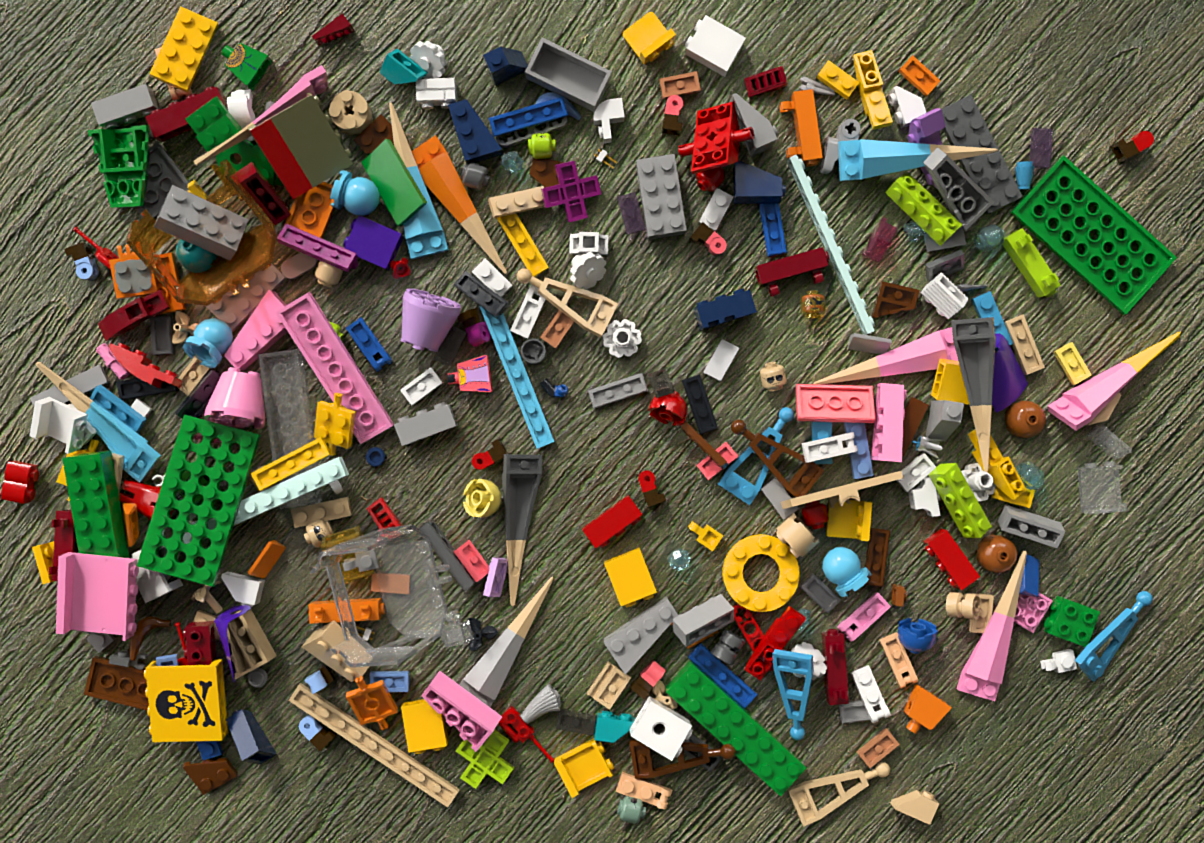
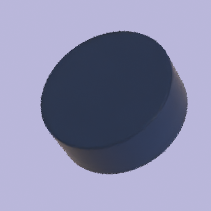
M379 447L371 448L366 453V461L371 466H380L386 460L384 450Z

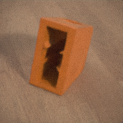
M915 684L904 709V712L911 717L906 728L915 734L921 725L932 730L952 707L918 684Z

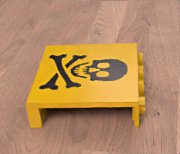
M215 659L210 665L156 666V661H152L146 667L144 678L147 680L146 697L149 701L147 714L151 722L149 734L152 735V742L222 741L228 734V724L226 721L227 710L222 659Z

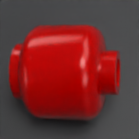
M718 167L698 172L696 174L698 187L702 191H715L725 179L723 168Z
M819 500L806 503L805 507L802 508V515L806 526H812L813 529L824 527L823 523L829 520L826 505L820 503Z

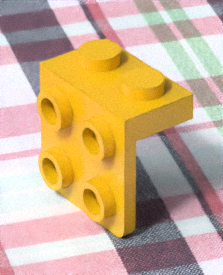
M653 12L647 13L623 32V38L644 65L649 61H654L664 49L668 50L675 43L676 37L672 28L667 31Z

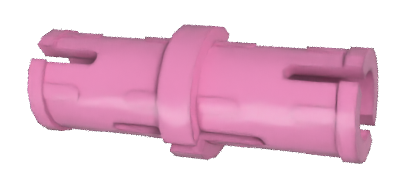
M106 343L96 348V352L106 362L105 365L111 368L119 380H123L130 375V372L118 362Z

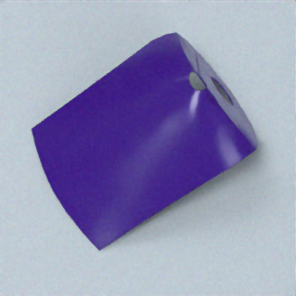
M1000 333L995 334V348L998 347L999 350L995 353L992 406L996 413L1016 401L1028 384L1007 339Z
M248 605L234 606L217 616L214 621L233 681L236 670L234 661L231 659L232 650L230 643H228L227 627L230 621L251 609V606ZM242 610V611L239 612V613H236V614H232V615H231V613L234 612V611Z

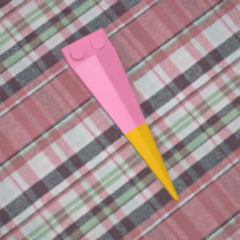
M1181 331L1063 393V397L1048 405V412L1077 431L1091 422L1127 383L1161 352L1180 338Z

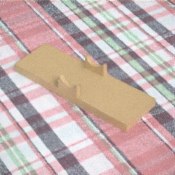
M901 471L785 500L781 502L782 509L825 498H828L831 508L838 501L840 506H843L844 502L850 504L849 498L859 502L858 490L903 479Z

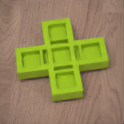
M494 729L477 752L471 748L472 744L468 740H463L456 749V752L470 761V764L460 778L475 789L486 774L503 785L514 769L513 765L500 757V754L509 743V739Z

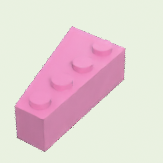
M272 290L267 291L224 355L235 368L241 371L247 369L288 332L276 314V311L287 304L276 292Z
M441 671L437 673L421 695L438 714L442 713L446 717V722L450 726L454 725L461 732L459 736L464 741L468 740L475 752L491 735L502 718L500 714Z

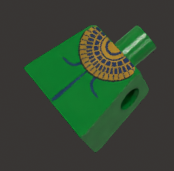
M239 43L235 49L226 45L221 52V55L228 59L225 66L252 91L273 62L265 53L242 43Z

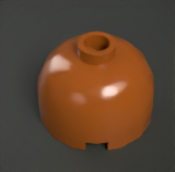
M1031 401L1013 403L1005 414L1006 428L1013 436L1018 438H1032L1044 429L1046 414L1037 403Z
M989 535L979 542L976 558L985 570L993 573H1004L1015 565L1017 549L1008 538L1001 535Z

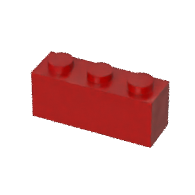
M627 495L584 526L582 530L595 548L599 546L603 548L610 543L609 539L612 536L618 537L626 531L624 528L627 525L631 524L633 526L641 520L640 516L643 514L631 497Z
M941 528L923 541L926 545L925 551L930 557L934 556L937 561L935 563L942 573H946L948 576L947 581L952 588L956 587L963 590L980 578L947 530Z

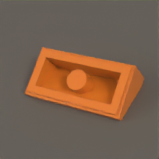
M122 503L126 540L128 546L132 547L140 537L137 505Z
M276 540L269 541L249 569L248 574L265 578L286 547Z

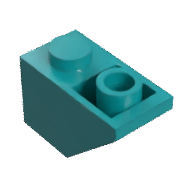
M610 711L597 713L594 740L614 743L630 731L629 729L634 723L635 718L626 713H622L621 716L613 715V712Z

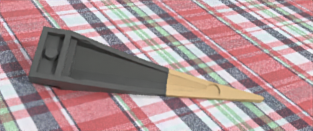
M994 317L952 320L953 343L972 412L984 471L987 472L989 469L996 343Z
M504 454L502 485L510 604L513 607L516 601L529 524L542 475V455Z

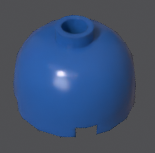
M912 618L902 619L899 622L898 639L902 646L911 653L919 654L933 647L938 632L936 625L923 619H918V622H911Z

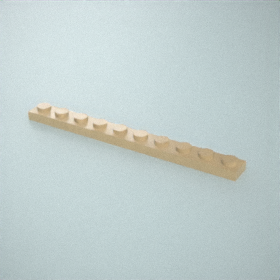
M302 683L298 685L288 700L446 807H449L459 792V789L366 726L361 725L353 717L317 693L312 694L311 689Z

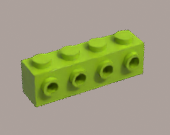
M908 172L900 176L885 192L940 246L962 226Z
M957 463L939 464L928 474L963 537L981 538L992 526Z

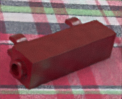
M821 247L754 267L758 285L767 284L770 297L780 294L776 281L811 272L814 284L824 281L820 269L827 267L830 260L828 252L824 251V248Z
M67 509L57 510L56 518L52 519L51 528H55L53 566L49 567V575H52V581H58V557L68 552L79 553L72 511Z
M827 629V632L821 633L823 657L825 658L823 663L827 667L824 674L826 701L829 705L849 704L844 634L838 631V629Z

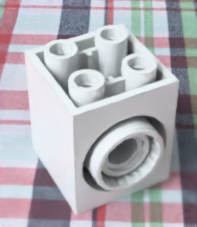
M650 696L629 729L631 737L671 761L674 757L678 758L683 749L681 746L683 741L688 740L693 732L691 729L692 724L687 718ZM663 724L660 730L654 729L655 725Z

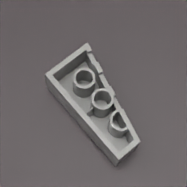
M938 147L923 162L951 214L962 224L961 227L965 231L994 203Z
M667 596L603 638L605 646L625 675L669 627L673 619L678 616L676 609Z

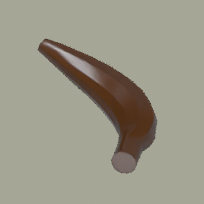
M153 616L141 619L136 624L137 628L134 636L130 638V660L135 661L142 641L150 630L160 627L170 628L171 620L159 619Z

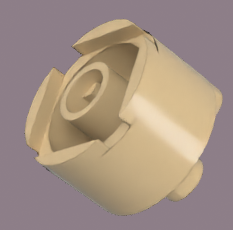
M344 90L333 98L329 114L332 121L342 132L349 135L360 134L372 123L371 108L359 93Z
M793 513L776 528V536L783 544L787 542L790 545L792 554L798 558L799 556H805L820 541L812 535L813 532L799 517L795 519L796 514Z

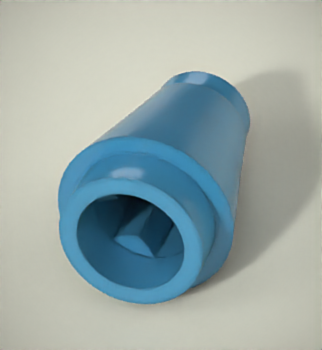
M1033 161L1016 163L1014 168L1019 189H1030L1035 167L1033 166Z

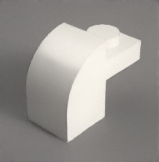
M250 89L231 92V97H227L228 111L242 129L256 119L252 109L253 95Z
M622 98L609 99L602 102L594 113V126L601 125L598 126L599 138H603L604 143H611L610 123L624 122Z

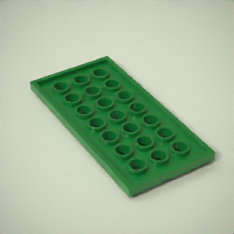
M1064 155L1055 162L1010 212L1012 216L1122 315H1126L1177 258ZM1061 178L1067 180L1068 185L1066 188L1060 185L1059 181ZM1075 191L1081 192L1082 198L1080 201L1074 198ZM1048 192H1052L1055 195L1054 202H1050L1047 199ZM1090 203L1095 205V213L1089 212L1088 205ZM1062 205L1068 206L1069 213L1067 215L1061 212ZM1035 206H1039L1042 209L1041 216H1037L1034 213ZM1104 216L1110 219L1109 226H1105L1102 223ZM1077 217L1083 220L1081 228L1075 224ZM1049 219L1056 221L1055 229H1051L1048 226ZM1118 229L1123 230V239L1117 237L1116 231ZM1091 230L1097 233L1096 240L1090 238L1089 233ZM1063 232H1068L1070 234L1071 238L1069 242L1063 240ZM1132 242L1138 244L1136 252L1131 250L1130 245ZM1105 243L1111 245L1112 249L1110 253H1106L1104 251L1103 247ZM1078 244L1083 245L1085 248L1083 255L1079 254L1076 250ZM1147 254L1152 257L1150 265L1145 262ZM1119 256L1125 258L1126 263L1124 266L1119 265ZM1092 257L1098 259L1099 265L1097 267L1091 265ZM1134 268L1140 272L1138 279L1132 276ZM1106 270H1110L1113 273L1111 280L1106 279ZM1121 283H1125L1127 286L1125 293L1119 290Z
M188 415L183 416L136 566L215 587L261 435ZM201 433L203 440L201 443L196 444L194 436ZM219 438L222 444L218 449H214L212 443L215 439ZM238 443L240 451L233 454L231 447L233 444ZM191 452H195L197 459L195 462L190 463L188 455ZM214 457L216 463L213 467L209 468L206 462L208 458ZM233 462L234 470L230 473L226 472V464ZM185 471H189L191 478L185 482L182 479V474ZM204 476H208L210 483L203 487L201 479ZM222 481H227L229 487L226 491L222 492L219 485ZM182 489L185 492V497L179 501L176 498V493ZM201 494L204 497V502L198 506L195 503V498ZM220 499L223 502V507L217 511L213 505L216 500ZM176 508L179 511V516L173 520L170 517V512ZM195 513L198 516V521L192 525L189 522V517ZM212 518L217 521V526L213 530L208 527V521ZM170 527L173 530V535L167 539L164 531ZM187 532L192 535V540L188 544L183 541V536ZM206 537L211 540V545L207 549L202 546V541ZM164 546L167 549V555L161 558L158 550ZM183 551L186 554V560L180 563L177 560V555ZM199 557L205 559V565L202 568L196 565V560Z

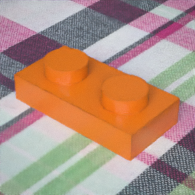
M913 55L898 71L925 97L941 81Z

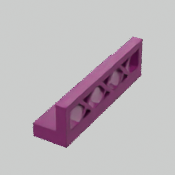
M285 224L277 237L278 243L343 271L349 272L350 268L356 269L358 266L357 253L289 224Z

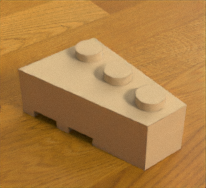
M252 609L229 622L227 636L232 650L231 659L234 661L236 673H234L235 679L277 656Z
M335 620L314 631L302 646L303 649L350 682L355 681L357 677L363 676L374 661Z

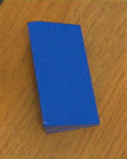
M1027 555L1019 594L1039 597V559Z

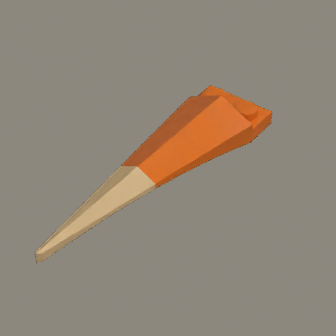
M433 136L412 151L424 184L502 272L506 274L507 271L447 151L437 136Z

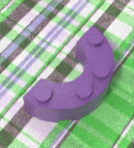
M935 108L912 119L909 126V135H907L908 142L943 145L940 130L946 126L942 109ZM920 167L925 175L926 182L937 188L926 167Z

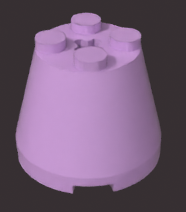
M406 289L402 305L401 341L413 344V348L418 350L427 348L428 350L438 352L439 347L460 314L461 305L446 297L429 294L427 291Z

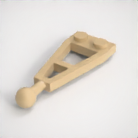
M525 268L520 269L517 273V280L520 283H530L538 287V294L580 327L600 338L602 337L618 303L603 295L546 277L544 281L533 277L530 270ZM551 287L566 293L562 301H560L548 292L546 288ZM572 294L598 302L588 322L566 306Z
M879 762L876 764L875 769L866 773L861 769L805 781L787 789L803 827L822 819L869 786L868 780L877 776L887 777L890 773V767L885 762ZM859 778V783L846 792L844 791L841 784L842 781ZM834 783L839 797L817 811L809 789Z

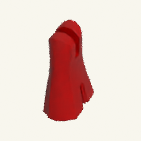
M125 480L122 489L135 495L119 493L120 502L136 504L137 512L151 520L161 487Z

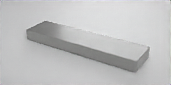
M97 365L66 380L83 394L93 391L98 385L103 386L110 382L102 365ZM56 386L30 398L33 406H35V401L51 397L64 404L70 402Z

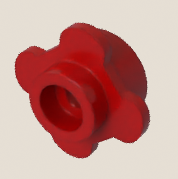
M403 257L399 261L390 262V267L393 270L392 276L395 279L408 276L411 273L406 258Z

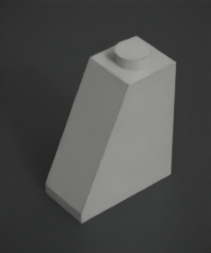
M947 400L931 401L926 437L946 441L961 423L964 403Z

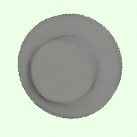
M256 668L248 674V682L253 687H262L267 682L268 675L262 668Z

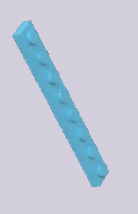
M480 307L536 448L555 442L504 314L496 319Z

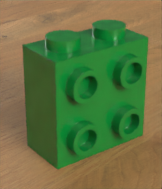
M1056 596V599L1051 603L1050 615L1044 622V631L1086 647L1089 644L1100 611Z

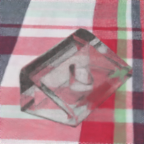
M1104 425L1094 426L1087 434V437L1115 460L1132 451V448Z

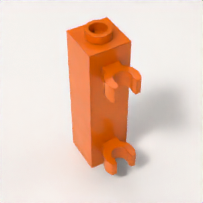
M813 89L795 91L791 96V101H784L779 105L780 113L793 111L798 147L787 148L786 158L797 154L806 166H815L823 156Z
M382 598L313 601L308 604L309 624L330 623L334 620L336 622L380 620L383 617L382 615L385 614V603H382Z

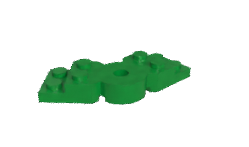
M218 96L211 99L185 119L197 134L196 138L207 152L242 130ZM245 139L216 155L219 168L229 177L238 178L236 172L253 162L270 185L283 186L258 144L253 146L252 143ZM235 153L240 154L242 158L241 162H237L235 160Z

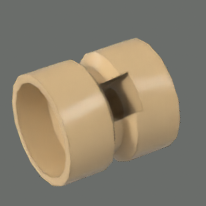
M950 592L946 599L947 615L955 618L964 616L966 619H978L981 613L980 596L978 594L967 593L963 595L958 592Z

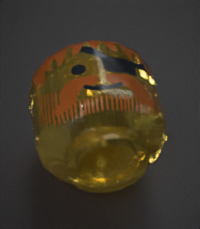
M818 290L807 291V295L800 297L801 314L805 315V318H821V315L825 313V296L818 294Z

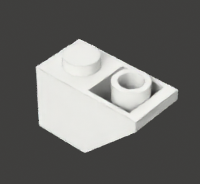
M899 86L893 87L889 92V102L891 106H894L896 112L894 114L897 124H900L901 128L910 126L912 119L926 113L922 98Z

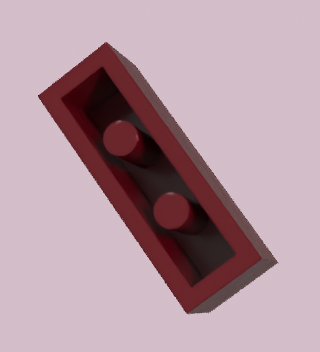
M253 162L236 172L240 184L275 225L291 215L287 204Z

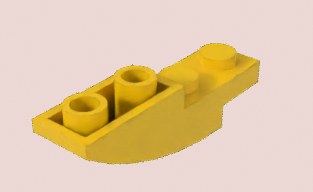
M873 51L854 54L853 60L856 78L859 82L858 88L865 115L869 116L872 129L891 126L893 121L882 90L883 82Z
M974 429L968 433L976 449L972 454L984 471L978 438ZM990 434L989 469L987 472L993 477V483L1012 500L1016 499L1027 489L1009 456L1003 458Z

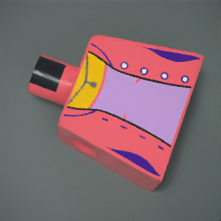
M487 355L458 363V372L447 373L448 384H459L460 391L493 392L489 356Z

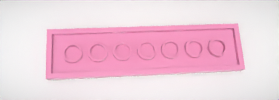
M311 292L306 293L276 311V314L332 401L334 402V393L343 394L341 405L356 411L353 434L360 444L394 425Z

